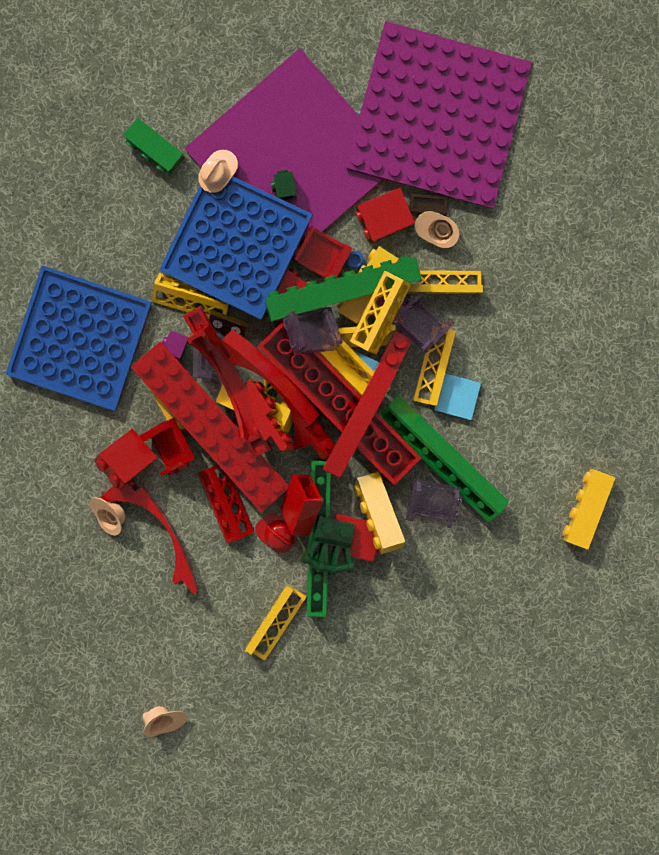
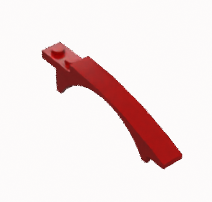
M200 306L184 314L183 317L192 332L187 341L207 359L220 378L234 408L242 442H246L253 457L270 451L272 448L269 441L263 439L253 420L248 403L247 388L236 365L230 364L227 360L231 355L220 342L222 339H219L204 309Z
M231 330L220 341L231 355L227 360L230 364L246 368L258 374L270 383L283 397L295 423V439L293 442L295 450L312 445L321 459L327 458L335 444L316 418L319 413L298 387L270 359L236 331Z
M397 331L394 332L386 349L379 357L371 379L353 414L332 448L323 467L324 471L338 478L341 477L396 375L397 369L412 339Z
M133 480L120 490L116 486H112L100 497L106 502L125 501L137 504L149 510L163 523L170 534L175 550V571L172 581L176 585L182 580L192 593L195 594L199 590L182 543L165 513L144 486L137 490L135 488L137 484Z

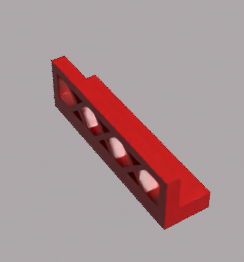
M217 464L197 474L225 541L230 543L253 533L254 530L234 482L223 470V478H218L215 469L221 467ZM225 486L228 487L231 492L230 497L226 496L224 493ZM232 504L237 506V515L231 510ZM239 522L244 523L247 531L241 533Z

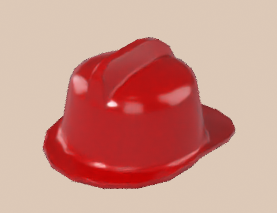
M268 513L255 525L257 536L277 552L285 553L290 551L298 536L291 535L285 520L275 513Z

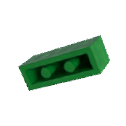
M138 117L123 135L127 140L125 143L131 149H139L142 152L140 155L148 162L154 161L157 164L155 167L163 174L168 172L171 175L185 158L181 151Z

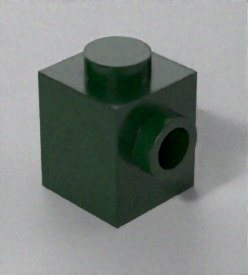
M288 170L278 171L274 175V181H271L272 193L276 192L277 198L282 200L297 198L293 172Z

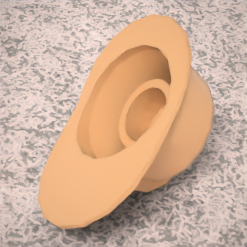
M228 150L214 152L202 165L199 172L200 186L210 193H217L223 190L238 168L236 156Z
M424 212L418 216L415 222L417 234L438 247L449 248L454 246L459 239L460 234L457 224L450 218L437 212Z
M92 498L90 500V507L102 529L110 535H118L122 529L121 525L125 521V512L122 507L115 501L106 502L101 498Z
M155 707L143 714L145 722L144 735L153 737L175 731L186 723L187 715L182 711L169 712L164 707Z

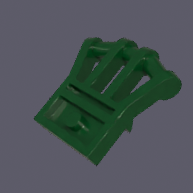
M317 516L312 541L302 555L300 562L310 565L316 569V572L322 573L324 571L328 572L329 575L346 571L348 573L354 572L350 548L352 546L351 542L355 524ZM321 543L318 559L316 561L311 557V555L317 547V545ZM328 544L333 545L330 564H325ZM343 547L345 564L337 565L340 548Z

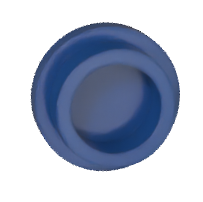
M358 251L350 252L345 262L346 266L351 270L361 269L364 265L363 255Z

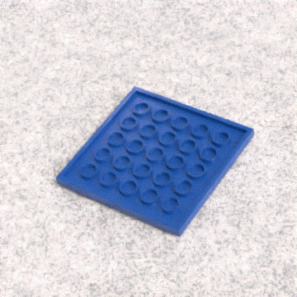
M233 176L223 190L217 193L207 192L199 186L159 270L263 320L267 312L264 298H268L267 293L278 290L313 218V214Z
M42 265L5 375L116 411L152 302Z

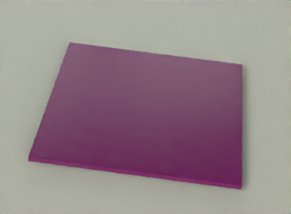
M385 21L346 169L493 209L532 62Z
M300 48L184 148L201 168L214 152L219 150L232 152L238 161V168L233 177L277 197L276 192L272 193L271 187L274 175L281 170L293 172L297 198L284 201L313 214L308 229L310 226H313L321 232L383 180L379 177L346 169L359 115Z

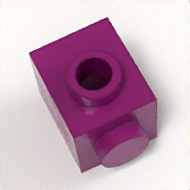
M170 330L168 337H164L162 343L176 359H182L188 345V337Z

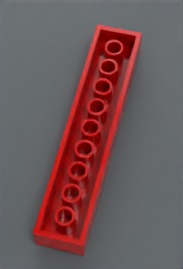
M286 319L283 320L256 348L298 387L314 408L341 434L361 396ZM377 412L356 448L390 485H395L421 459Z
M161 341L131 366L135 373L261 513L288 489L289 485L262 455L253 457L246 442L243 443L240 438V430Z

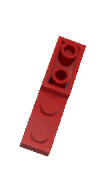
M249 379L247 381L248 403L258 431L265 441L274 440L282 452L291 451L294 448L291 444V437L282 431L280 421L273 417L278 412L275 407L276 402L272 397L267 396L264 392L266 389L260 381Z

